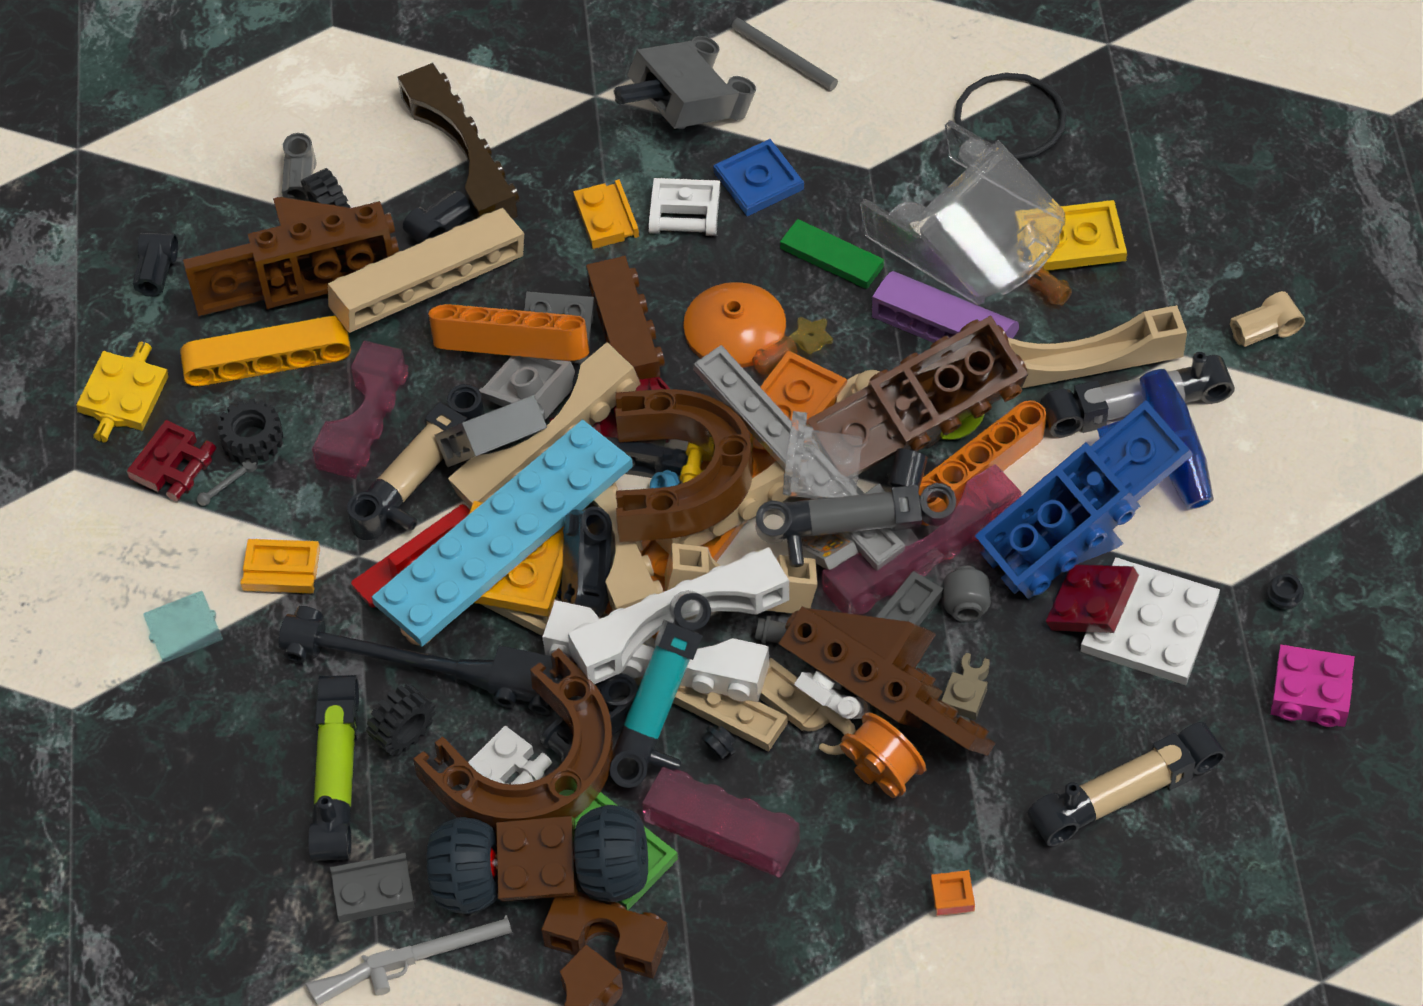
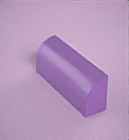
M895 271L890 272L884 278L872 296L873 318L933 343L945 336L950 338L959 333L961 328L976 319L981 321L990 315L996 324L1003 328L1007 337L1013 339L1019 330V323L1015 320Z

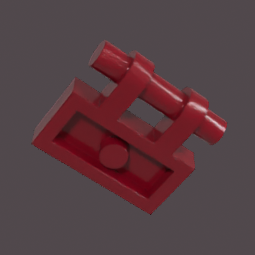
M165 420L128 468L127 474L129 479L159 492L165 482L172 484L166 495L171 500L178 501L183 493H188L194 486L193 480L201 470H206L212 462L211 456L217 447L210 441H205L200 449L193 446L197 441L194 432ZM183 459L190 461L182 472L176 469Z

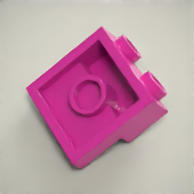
M1280 644L1270 715L1280 716L1289 721L1305 720L1317 722L1326 727H1345L1350 708L1355 656Z

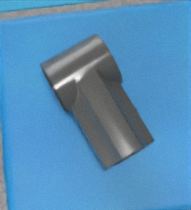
M293 133L287 136L283 142L285 157L282 196L284 198L305 201L301 179L313 174L317 162L310 137L304 133Z

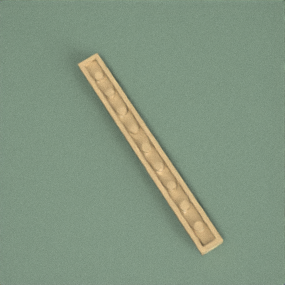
M481 604L542 636L549 620L547 616ZM643 677L633 679L640 686ZM679 686L673 701L676 705L718 726H723L727 731L768 752L788 724L786 715L759 701H736L727 695L713 692L707 694L700 693L686 686Z

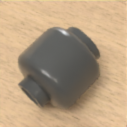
M960 566L945 576L942 584L944 588L943 605L945 611L956 620L973 622L981 618L989 610L991 604L990 583L987 575L982 571L976 570L972 566Z

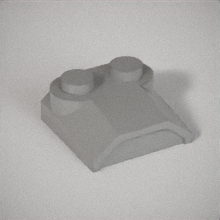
M511 356L489 382L480 389V393L483 398L502 407L534 395L536 401L542 406L546 419L572 390L575 370L570 361Z

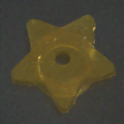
M800 317L798 318V330L789 336V341L798 343L801 349L808 354H812L820 350L824 344H832L833 338L825 331L827 327V320L825 318L811 322Z

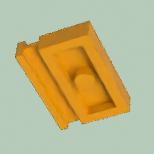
M620 179L615 180V184L606 186L603 183L573 191L576 206L593 249L625 241V237L628 236L639 237V229Z
M248 539L243 565V579H241L240 583L242 590L314 593V580L317 575L320 555L319 542Z

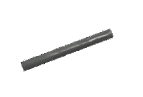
M736 18L733 21L732 29L830 91L834 90L837 86L838 80L787 47L740 18Z

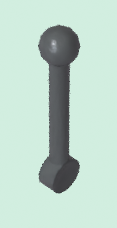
M247 458L246 463L243 462V466L207 493H200L197 496L198 504L201 506L208 505L213 496L244 473L255 471L257 468L256 462L252 463L251 458Z

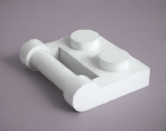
M654 178L649 216V233L660 234V230L706 232V236H716L720 181ZM661 213L705 214L706 219L661 217Z

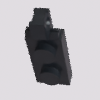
M606 437L632 458L633 467L625 474L652 478L658 472L670 470L680 476L682 467L687 464L688 456L685 450L678 448L673 450L669 447L665 448L664 446L651 443L619 442V439L616 437Z

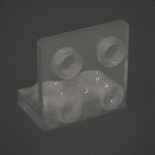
M793 411L783 495L812 499L856 495L863 438L857 435L813 430V427L806 426V412Z

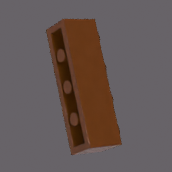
M626 256L587 264L588 286L591 296L594 297V306L605 341L634 367L639 380L660 377V367L665 366L664 356L661 347H654L653 340H656V332L653 321H646L644 315L648 313L645 296L643 293L638 294L636 288L640 287L636 268H629Z

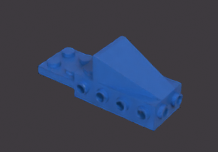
M1145 400L1093 445L1089 446L1085 442L975 535L984 546L980 553L993 569L998 565L1003 569L1006 574L1001 579L1014 594L1020 590L1028 599L1034 595H1040L1049 588L1051 581L1060 573L1067 572L1076 564L1117 549L1124 544L1113 529L1130 521L1135 515V511L1141 507L1137 501L1188 460L1193 453Z

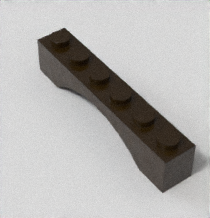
M430 63L398 76L401 98L414 120L429 124L444 132L456 142L465 154L469 163V175L465 185V194L469 204L472 206V217L474 220L501 208L512 219L518 217L516 203L520 199L515 186L512 183L507 184L505 181L506 176L501 163L493 161L488 142L485 138L480 140L478 137L475 121L471 116L466 117L464 114L465 109L459 95L451 93V85L444 72L440 74L434 63Z

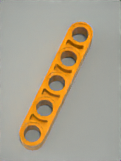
M336 316L195 340L184 344L180 350L184 380L191 386H205L337 362L347 358L351 352L348 331Z

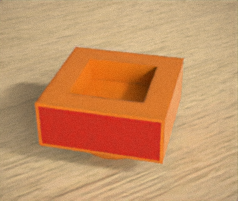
M969 870L931 875L936 916L975 911Z

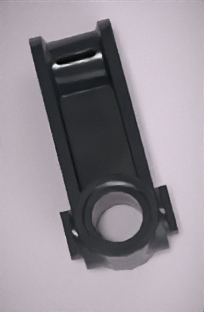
M590 507L584 511L575 509L566 515L563 529L561 601L589 607L599 617L604 614L609 603L605 581L610 573L612 520L609 514L599 507Z
M622 673L606 679L597 686L608 707L612 736L623 728L638 691L635 680L629 675ZM618 696H626V697H627L626 699H624V700H622V701H616V700H614V699H615L616 697H618ZM559 717L543 732L540 743L545 748H551L561 758L562 764L571 749L573 734L567 723Z

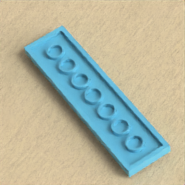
M582 419L372 596L373 604L418 644L424 646L561 529L565 524L567 514L575 509L582 511L633 467L632 458Z

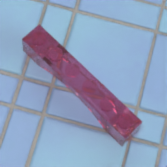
M994 464L967 481L963 496L948 522L941 525L927 537L905 546L904 552L878 571L871 566L861 553H857L831 570H823V591L842 613L864 614L871 610L876 602L887 595L893 596L913 571L924 577L938 563L945 559L950 560L956 557L962 548L973 541L978 542L979 540L975 535L1020 498L1022 492Z

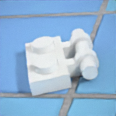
M819 671L815 673L802 672L794 684L823 706H828L846 719H862L865 713L870 712V704L861 697H850L851 694L842 689L843 686Z
M504 726L468 763L481 775L504 784H508L505 782L517 771L520 775L511 784H524L543 778L544 771L552 764V761L544 753H541L534 761H528L534 754L533 746L507 726ZM459 785L463 789L467 787L466 785Z

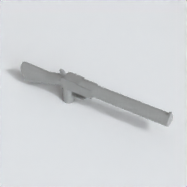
M505 915L503 920L393 951L389 949L372 954L369 957L362 955L364 962L343 974L308 982L305 985L317 1006L370 976L375 994L384 995L390 992L388 980L403 976L407 972L409 965L416 964L415 961L512 933L507 915ZM405 967L399 973L392 974L389 976L386 975V972Z

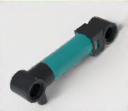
M682 591L672 599L669 610L674 622L672 623L667 620L662 622L654 642L656 645L613 750L609 775L621 787L631 788L642 783L647 774L648 763L671 773H677L680 768L681 761L679 759L654 750L689 661L694 659L703 637L701 634L694 632V630L706 625L710 619V603L704 596L695 591ZM688 600H695L699 604V614L692 620H685L681 614V608ZM628 757L635 759L636 769L630 776L618 774L617 766L622 759Z

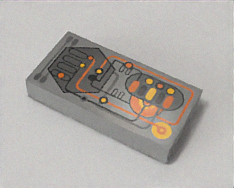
M838 533L801 537L803 557L815 559L816 564L828 570L835 568L858 552L854 541Z

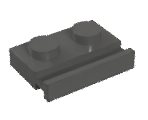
M406 853L330 867L337 916L340 923L415 908Z

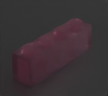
M662 767L642 803L645 822L781 878L800 842L799 823L795 822L791 816L781 812L775 814L761 808L757 802L751 799H739L727 794L723 788L717 785H705L693 780L689 774L681 770L672 771Z

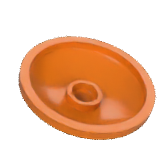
M723 283L703 291L691 302L684 317L685 339L691 350L699 358H703L722 345L742 368L756 365L774 354L780 347L786 332V317L779 301L765 289L748 283Z

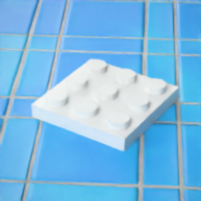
M1115 557L1112 566H1134L1139 574L1138 580L1115 632H1086L1080 652L1186 685L1219 598L1220 589Z

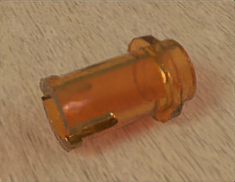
M1037 266L1032 270L1042 280L1040 281L1030 274L1028 277L1029 285L1046 295L1051 304L1063 305L1071 296L1072 289L1066 280L1057 279L1042 266Z
M784 336L767 349L757 350L756 355L752 358L753 365L760 374H770L788 350L798 354L797 347L790 337Z

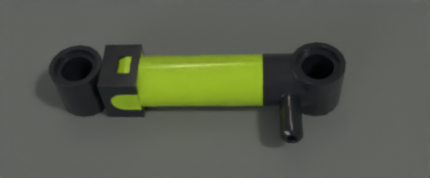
M357 675L319 676L315 721L318 739L313 823L309 827V854L311 861L350 860L352 851L350 826L354 741H357L359 682Z

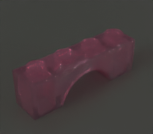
M363 341L351 366L355 387L366 396L364 402L357 411L346 418L325 421L312 448L317 469L356 479L361 467L367 465L370 458V447L374 439H379L383 429V419L387 412L392 411L395 405L396 391L399 385L405 383L408 376V365H405L402 350L368 341Z

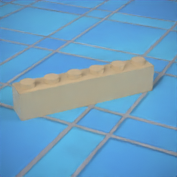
M503 208L484 214L478 219L461 226H456L448 232L426 239L418 245L404 251H399L388 258L369 264L356 272L339 277L328 283V307L349 333L522 257L524 232Z

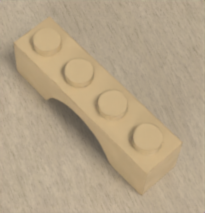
M672 543L665 570V591L674 588L684 580H693L705 575L713 568L721 565L712 558L708 547ZM779 555L776 560L789 579V601L766 611L794 613L799 611L802 606L811 608L817 588L816 560L804 558V565L802 567L793 568L789 564V556Z

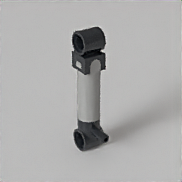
M1196 352L1193 355L1191 367L1100 387L1098 380L1074 385V394L1069 389H1056L1047 393L1041 399L1040 404L1045 408L1046 422L1051 435L1061 438L1073 435L1080 429L1083 433L1104 429L1107 427V420L1127 416L1145 400L1154 410L1201 399L1205 403L1214 404L1229 398L1233 394L1235 387L1221 356H1206L1203 352Z

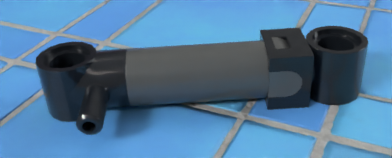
M934 483L927 486L921 496H919L918 485L893 487L891 492L787 503L772 500L765 502L759 507L756 513L755 528L758 536L768 543H778L787 539L789 564L791 567L797 568L804 565L801 537L894 527L895 531L920 528L922 520L931 526H940L951 519L956 507V496L949 486L942 483ZM939 497L944 500L947 508L942 512H934L928 507L927 501L930 498ZM774 514L780 516L784 524L779 529L773 530L765 526L764 519L768 515Z

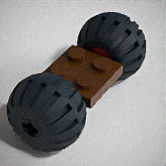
M604 805L590 810L581 816L576 828L575 819L572 816L496 822L497 835L487 823L473 818L460 817L446 821L435 828L429 837L427 845L426 867L432 897L440 907L461 914H472L484 910L493 904L497 898L501 901L575 896L578 895L577 877L581 888L587 895L601 901L618 902L640 892L648 878V846L643 822L636 812L617 805Z

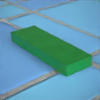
M799 219L795 221L780 241V249L865 289L869 288L884 267L883 258Z

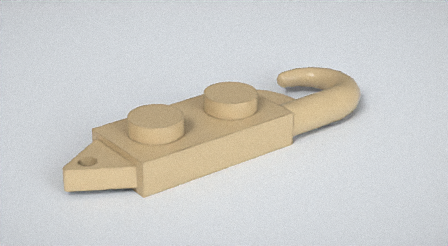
M769 659V668L759 699L774 710L786 715L788 721L802 731H816L830 723L844 735L856 732L855 726L850 719L842 717L828 706H823L796 687L794 684L798 677L774 659ZM821 743L819 745V749L827 754H844L840 744L829 746Z

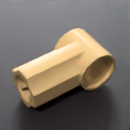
M1282 291L1268 297L1261 307L1231 318L1230 321L1233 338L1239 346L1243 345L1244 347L1275 334L1282 338L1292 336L1305 324V318L1288 293Z

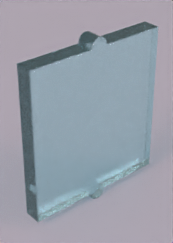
M202 590L143 613L151 633L149 635L150 642L156 644L163 663L223 640L215 621L217 617L216 612L210 610Z

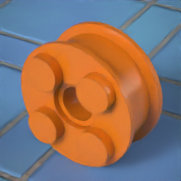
M867 712L862 716L863 724L854 734L847 733L842 737L840 748L855 762L857 766L854 770L867 784H872L873 781L877 782L881 789L892 798L902 796L906 792L905 784L914 774L922 775L926 771L925 762L917 749L898 729L880 716Z

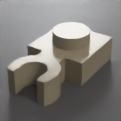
M966 653L961 662L962 675L952 672L942 701L959 711L957 715L976 720L987 692L988 682L982 680L988 676L990 662L989 659L985 658L980 668L970 667L971 654Z

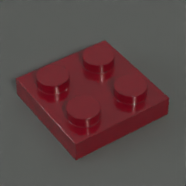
M1075 565L1068 571L1046 619V623L1053 631L1114 633L1138 580V572L1134 566Z

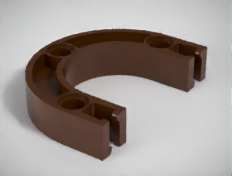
M658 389L615 392L619 442L676 439L693 443L704 449L712 457L711 462L703 472L682 484L662 488L616 491V519L619 542L671 539L695 534L718 524L739 507L751 487L753 464L750 435L743 420L735 411L715 398L687 390Z
M559 648L551 653L552 669L550 674L554 678L561 675L563 680L560 683H554L543 673L546 667L542 663H538L530 669L532 688L560 715L573 734L571 749L565 760L556 770L530 783L504 784L496 782L477 772L443 736L434 742L437 754L434 761L439 766L444 762L448 767L444 772L438 773L427 763L426 760L429 759V756L425 751L413 758L416 776L456 817L480 820L490 825L497 834L496 822L566 816L575 818L590 806L604 787L613 757L612 726L608 707L595 684L590 679L588 680L586 675ZM573 696L583 697L577 701L569 700ZM457 785L467 786L463 790H452V788ZM563 790L574 791L573 794L568 796L559 794Z

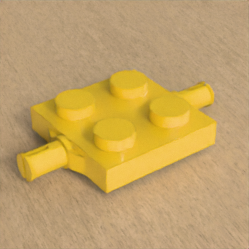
M139 342L132 357H123L106 351L102 352L76 404L79 413L95 417L100 421L96 432L93 434L96 440L101 441L102 439L103 443L107 442L115 426H127L143 431L168 379L167 369L145 362L152 350L148 343L145 342L144 345L143 342Z

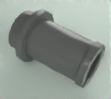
M767 616L766 619L759 618L755 639L762 640L763 645L766 644V641L779 644L787 631L785 629L786 623L773 621L771 616Z

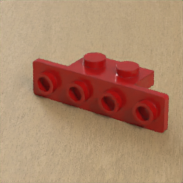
M465 504L459 505L352 580V588L371 608L376 607L373 604L372 596L466 518L470 513V509Z

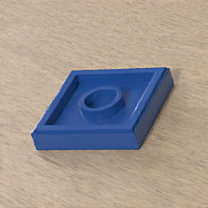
M771 139L713 165L714 174L746 216L804 190V181Z

